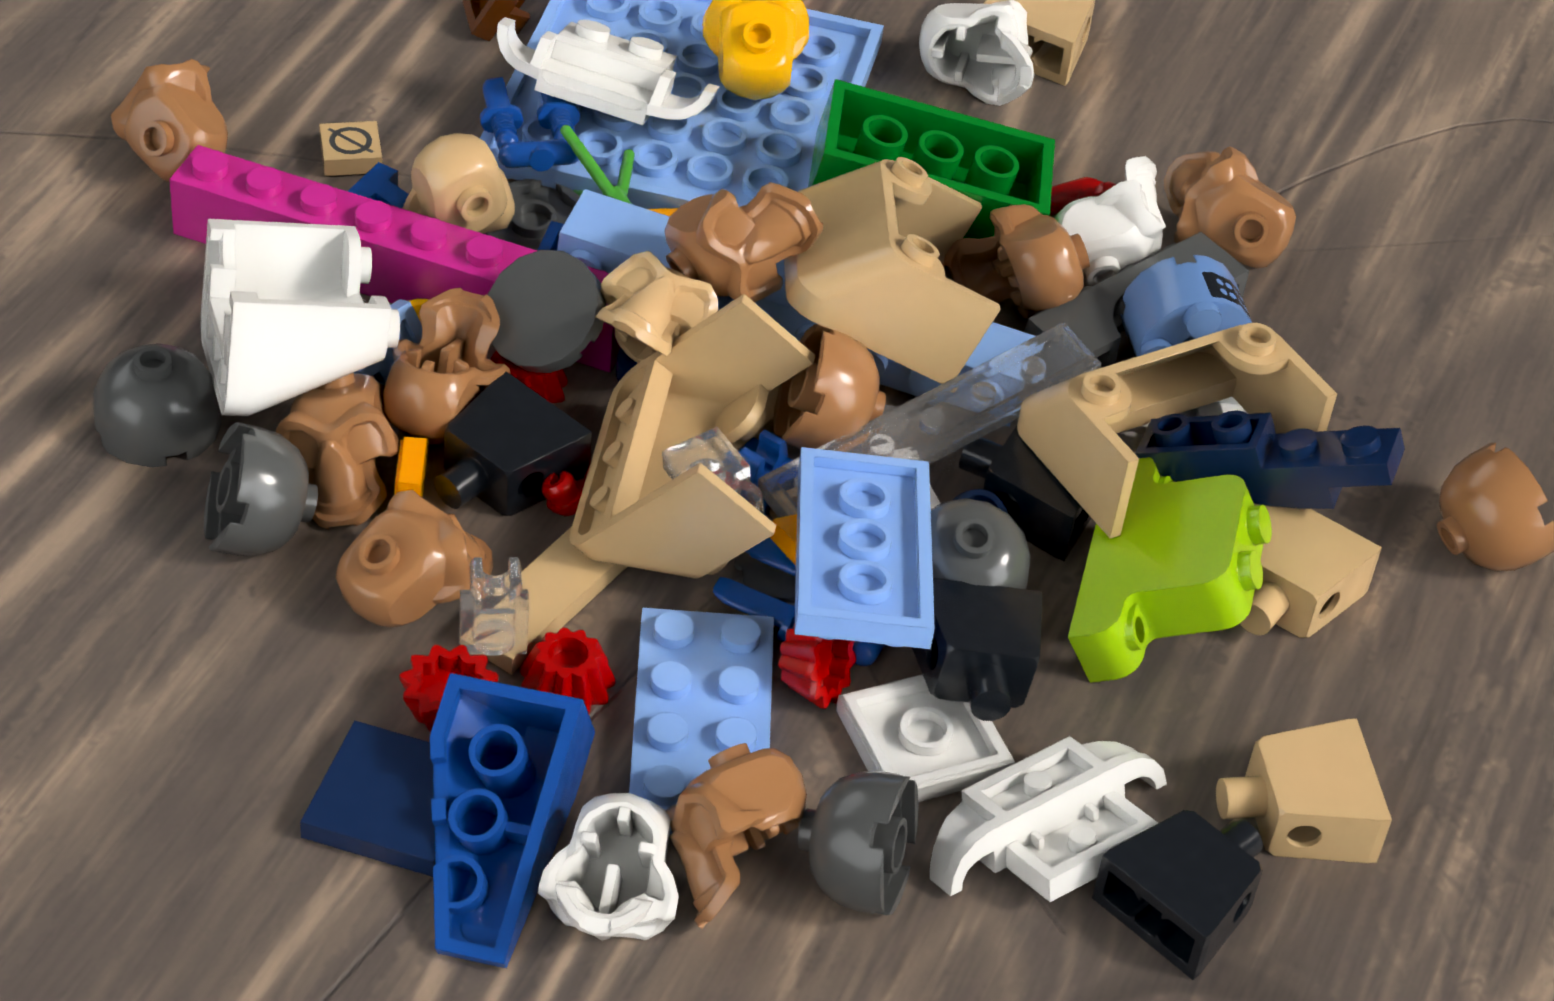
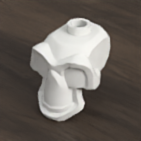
M1008 0L992 4L949 3L938 5L927 14L921 26L919 48L921 60L926 71L935 79L946 84L965 87L973 96L986 104L998 106L1022 96L1031 87L1034 70L1030 57L1033 50L1028 46L1027 12L1019 2Z
M1146 156L1127 160L1125 165V181L1119 182L1100 196L1085 197L1067 204L1054 217L1067 230L1070 236L1078 233L1084 242L1090 262V267L1082 269L1084 287L1094 286L1119 273L1126 266L1137 264L1161 252L1162 230L1166 226L1157 205L1155 187L1156 165Z
M610 793L596 796L582 807L570 844L559 851L545 867L538 887V894L547 900L551 910L564 925L576 927L579 931L595 936L601 941L610 937L648 940L665 930L675 919L679 899L673 874L666 865L671 821L667 812L651 800L631 793Z

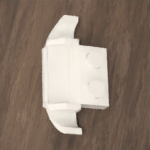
M504 17L498 22L497 40L501 53L506 61L517 71L537 79L535 91L633 123L644 125L650 116L668 120H681L695 116L710 105L720 87L708 83L703 92L693 98H684L671 94L676 72H673L676 55L663 52L664 46L648 38L632 37L631 41L611 35L609 27L596 21L578 20L577 23L570 22L559 34L547 31L540 38L536 50L524 45L517 37L515 20Z
M1069 736L962 790V802L946 817L939 830L933 847L929 879L948 895L952 896L962 891L963 880L968 870L979 860L994 873L1008 868L1046 900L1052 902L1097 878L1102 856L1107 851L1158 824L1157 821L1125 798V784L1134 779L1141 778L1157 790L1167 785L1164 769L1147 754L1139 753L1127 745L1112 741H1096L1081 745Z

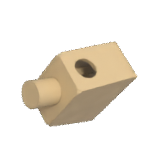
M987 0L983 4H992L995 2L1008 0ZM1014 0L1019 2L1027 12L1028 46L1033 50L1030 59L1033 63L1034 74L1066 86L1088 39L1095 0Z
M1266 506L1271 520L1272 535L1270 542L1263 545L1261 555L1263 583L1260 589L1254 591L1251 611L1240 624L1245 630L1255 635L1267 634L1276 624L1299 638H1309L1365 595L1369 589L1382 547L1312 509Z
M1345 719L1263 736L1255 742L1245 777L1220 778L1216 786V803L1220 817L1222 819L1255 817L1264 848L1273 856L1377 863L1392 821L1357 719Z

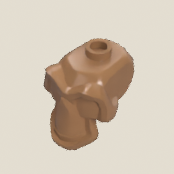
M194 59L180 64H159L145 67L130 93L111 114L113 130L116 134L128 142L134 152L153 172L169 183V179L197 145L223 153L227 149L228 130L226 122L211 99V90L207 77L210 68L206 65H201Z
M1229 146L1222 151L1221 155L1211 151L1190 153L1176 158L1167 169L1164 178V189L1173 213L1179 218L1176 224L1177 231L1174 234L1175 243H1179L1202 232L1238 262L1256 269L1270 265L1287 247L1295 226L1296 213L1294 207L1277 192L1258 181L1255 168L1242 152Z
M770 182L762 186L755 198L747 205L740 207L732 193L721 189L715 194L703 195L681 205L669 217L664 232L671 252L666 255V260L671 269L679 271L691 279L710 283L716 296H730L735 300L745 294L755 303L782 288L783 278L777 273L776 263L791 255L806 252L823 231V222H820L811 206V200L802 193L780 184Z
M1026 204L1012 205L990 211L989 218L994 225V236L980 239H959L952 244L945 255L944 264L949 268L952 281L996 303L1011 298L1014 304L1018 306V312L1025 319L1032 317L1037 311L1060 306L1078 297L1084 287L1082 269L1090 267L1086 247L1078 233L1070 236L1067 230L1055 218L1043 215L1034 207Z
M462 288L449 289L422 304L419 312L422 325V339L420 343L402 339L399 340L397 348L392 349L394 363L390 369L384 389V413L389 423L399 430L408 432V437L429 439V444L443 443L444 432L448 424L494 380L502 376L505 371L510 374V368L505 364H496L487 358L491 342L496 337L500 326V318L493 299L487 294L484 296L464 291Z
M351 373L298 395L291 404L290 413L280 421L276 429V433L281 434L300 450L307 463L309 472L308 483L315 484L318 488L317 506L312 519L325 529L345 525L358 526L366 522L387 497L386 486L378 474L375 460L379 456L392 457L398 454L400 441L388 423L383 410L384 393L382 386L370 375Z
M413 490L401 491L391 498L387 510L376 516L347 548L339 560L335 578L344 600L355 613L379 626L401 627L420 619L437 604L451 602L468 596L476 588L484 589L489 582L493 569L492 550L483 540L465 532L454 514L444 513Z
M742 743L719 752L708 760L711 769L706 770L690 781L685 790L679 795L677 804L670 806L666 810L671 819L670 827L673 832L670 838L683 865L694 899L693 904L698 911L693 921L701 929L719 913L740 884V871L733 856L747 851L749 847H752L754 850L766 847V840L782 832L788 835L798 828V823L803 817L807 798L803 775L791 757L776 748H764L751 753L747 743Z

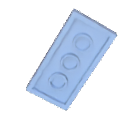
M801 447L797 488L794 634L814 636L827 640L841 639L885 644L891 647L904 646L930 649L935 626L929 462Z
M642 608L629 793L651 800L666 811L670 806L677 804L679 795L685 790L690 781L706 770L711 769L708 760L712 756L742 743H747L751 753L760 749L770 748L774 617Z

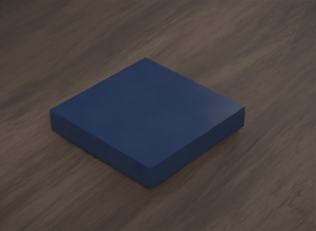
M354 720L300 821L301 838L433 877V867L436 863L435 826L432 822L431 810L434 786L433 763L430 760V742Z

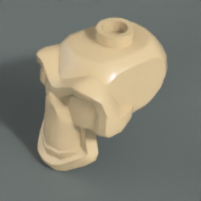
M454 133L444 135L426 145L415 158L411 171L412 190L406 198L402 209L436 218L479 233L493 232L508 227L515 212L513 194L505 173L498 167L497 161L485 141L472 134Z
M645 251L632 255L603 279L601 293L607 306L603 307L595 318L615 327V338L618 344L638 364L656 351L665 356L671 354L672 344L676 338L718 311V298L710 283L691 279L679 271L667 268L650 251Z

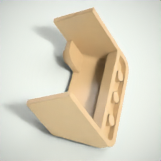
M898 157L896 161L884 159L797 191L811 200V206L819 221L823 222V231L806 252L791 255L784 259L785 291L790 305L808 320L844 333L861 342L866 348L950 388L1001 310L1000 304L945 277V255L955 241L963 239L981 211V203L928 177L927 172L919 164L905 157Z
M743 294L676 338L672 344L671 354L668 356L656 351L631 368L618 382L610 396L570 531V543L594 561L697 579L706 574L714 575L718 573L730 560L774 535L776 524L719 478V473L726 447L739 439L743 441L748 440L764 424L767 415L764 409L769 391L812 365L815 354L749 297Z
M1247 323L1089 371L1031 394L1022 402L1017 431L1022 440L1111 539L1121 535L1139 462L1136 454L1117 433L1148 424L1151 419L1169 414H1180L1229 397H1233L1248 414L1271 413L1276 434L1287 433L1295 429H1310L1314 432L1327 431L1337 393L1273 329L1261 323Z

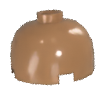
M814 324L806 330L800 339V342L815 354L814 363L780 384L774 408L773 432L785 440L787 445L798 449L806 447L840 451L857 440L866 426L874 428L878 424L884 411L886 395L884 392L879 391L880 375L874 357L861 342L844 333Z
M1489 443L1456 464L1444 481L1439 498L1440 513L1443 520L1437 523V529L1443 543L1454 555L1463 553L1475 565L1488 570L1515 571L1531 565L1554 552V520L1544 525L1537 507L1548 502L1529 468L1507 447L1495 453L1496 443Z

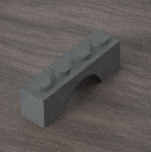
M1202 232L1179 243H1172L1161 252L1137 264L1126 266L1114 276L1094 286L1084 287L1074 300L1054 308L1037 311L1032 317L1028 318L1025 333L1040 337L1030 372L1046 386L1051 387L1080 374L1115 364L1121 340L1119 333L1124 331L1121 314L1123 315L1125 309L1123 301L1125 290L1142 271L1161 260L1174 257L1177 265L1186 262L1196 263L1193 255H1201L1223 263L1234 277L1242 299L1250 270Z

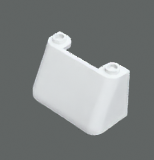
M208 219L201 305V340L222 415L250 416L383 361L387 348H397L400 335L399 311L391 309L385 296L372 295L369 303H364L359 293L360 283L369 284L371 279L372 252L370 247H361L360 236L355 226Z

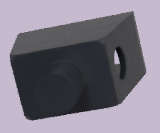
M505 371L503 375L494 380L448 424L444 432L445 471L435 478L436 491L442 501L453 509L460 508L477 496L501 515L513 516L546 500L542 493V485L549 475L556 473L560 479L561 472L566 471L572 474L575 481L584 478L590 465L592 432Z
M1017 426L1004 445L976 434H972L967 440L959 460V468L985 479L983 490L994 493L1003 502L1008 514L1024 532L1027 542L1053 557L1065 561L1091 520L1088 513L1018 434Z
M933 578L935 629L931 648L912 647L929 692L938 699L970 702L972 714L980 720H998L1004 717L1011 707L1017 708L1025 703L1034 678L1041 649L1042 593L1036 590L973 585L962 581Z
M1183 810L1107 851L1102 856L1092 899L1189 978L1194 980L1216 955L1247 915L1253 904L1263 872L1259 861L1254 858L1262 851V838L1256 828L1244 819L1236 818L1219 831L1196 812Z

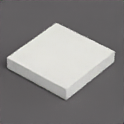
M923 674L838 696L836 711L867 770L909 776V780H915L917 784L919 802L962 791L1015 764L1013 757L992 721H983L976 718L971 712L970 702L943 700L930 694Z

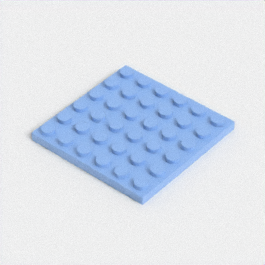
M550 0L527 46L536 50L540 38L547 31L559 34L570 22L577 23L578 20L596 21L609 27L611 35L631 41L632 37L648 38L664 46L663 52L676 55L673 72H676L671 94L684 98H693L699 96L708 83L720 86L710 105L699 114L681 120H668L650 116L644 125L576 104L580 112V120L574 126L577 137L582 141L613 186H617L624 151L630 149L635 153L627 195L633 205L645 209L679 208L694 198L715 194L719 190L725 189L735 196L740 207L747 205L755 198L761 187L770 182L780 184L795 191L808 187L816 132L834 80L837 79L863 87L866 86L882 43L884 25L806 9L809 16V40L801 54L792 62L790 86L781 94L759 100L737 96L727 90L720 82L718 57L708 47L702 31L703 16L712 0ZM515 69L506 89L510 104L519 107L523 115V125L516 130L519 142L554 140L551 129H545L538 123L536 113L538 108L543 105L541 93L534 90L537 79ZM483 131L480 139L486 142L497 161L498 167L505 173L507 179L541 180L542 186L551 187L555 190L556 184H559L571 190L584 191V189L603 195L580 160L570 165L552 166L549 170L543 172L536 171L532 167L506 168L499 161V149L494 133Z

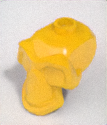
M712 0L703 16L702 31L708 47L718 57L720 82L727 90L737 96L752 100L771 98L783 93L790 86L792 62L801 54L809 40V16L804 3L801 0Z

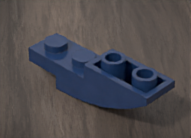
M1235 410L1213 416L1187 417L1183 414H1169L1151 419L1135 454L1138 458H1152L1159 474L1163 477L1170 476L1175 482L1220 475H1236L1244 480L1255 504L1298 509H1334L1342 487L1392 485L1405 446L1400 428L1376 429L1373 426L1363 425L1349 430L1314 432L1310 429H1295L1287 433L1276 434L1271 413L1247 414L1244 411Z

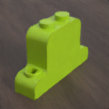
M1139 458L1121 535L1110 539L1097 524L1095 525L1068 634V639L1090 683L1117 680L1134 672L1144 658L1147 645L1154 639L1230 629L1240 624L1249 615L1254 591L1262 587L1263 569L1261 555L1263 545L1271 540L1272 527L1265 505H1254L1247 486L1241 477L1236 475H1220L1173 482L1170 476H1160L1152 458Z

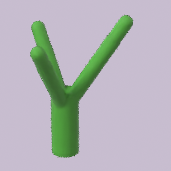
M563 125L560 129L562 136L603 195L632 204L627 195L635 153L630 149L624 151L617 186H613L569 125ZM572 190L579 196L583 192V190Z

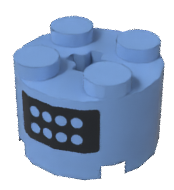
M1193 255L1196 263L1186 262L1177 265L1175 258L1172 257L1161 260L1145 269L1126 288L1123 296L1125 309L1123 315L1121 314V319L1135 357L1238 325L1253 323L1234 277L1223 263L1207 256Z

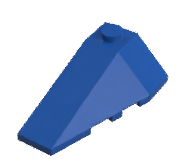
M453 673L449 674L430 734V760L433 763L434 786L431 810L432 822L435 826L436 863L433 867L435 950L438 954L507 969L537 895L542 872L551 860L577 796L595 735V729L583 699Z

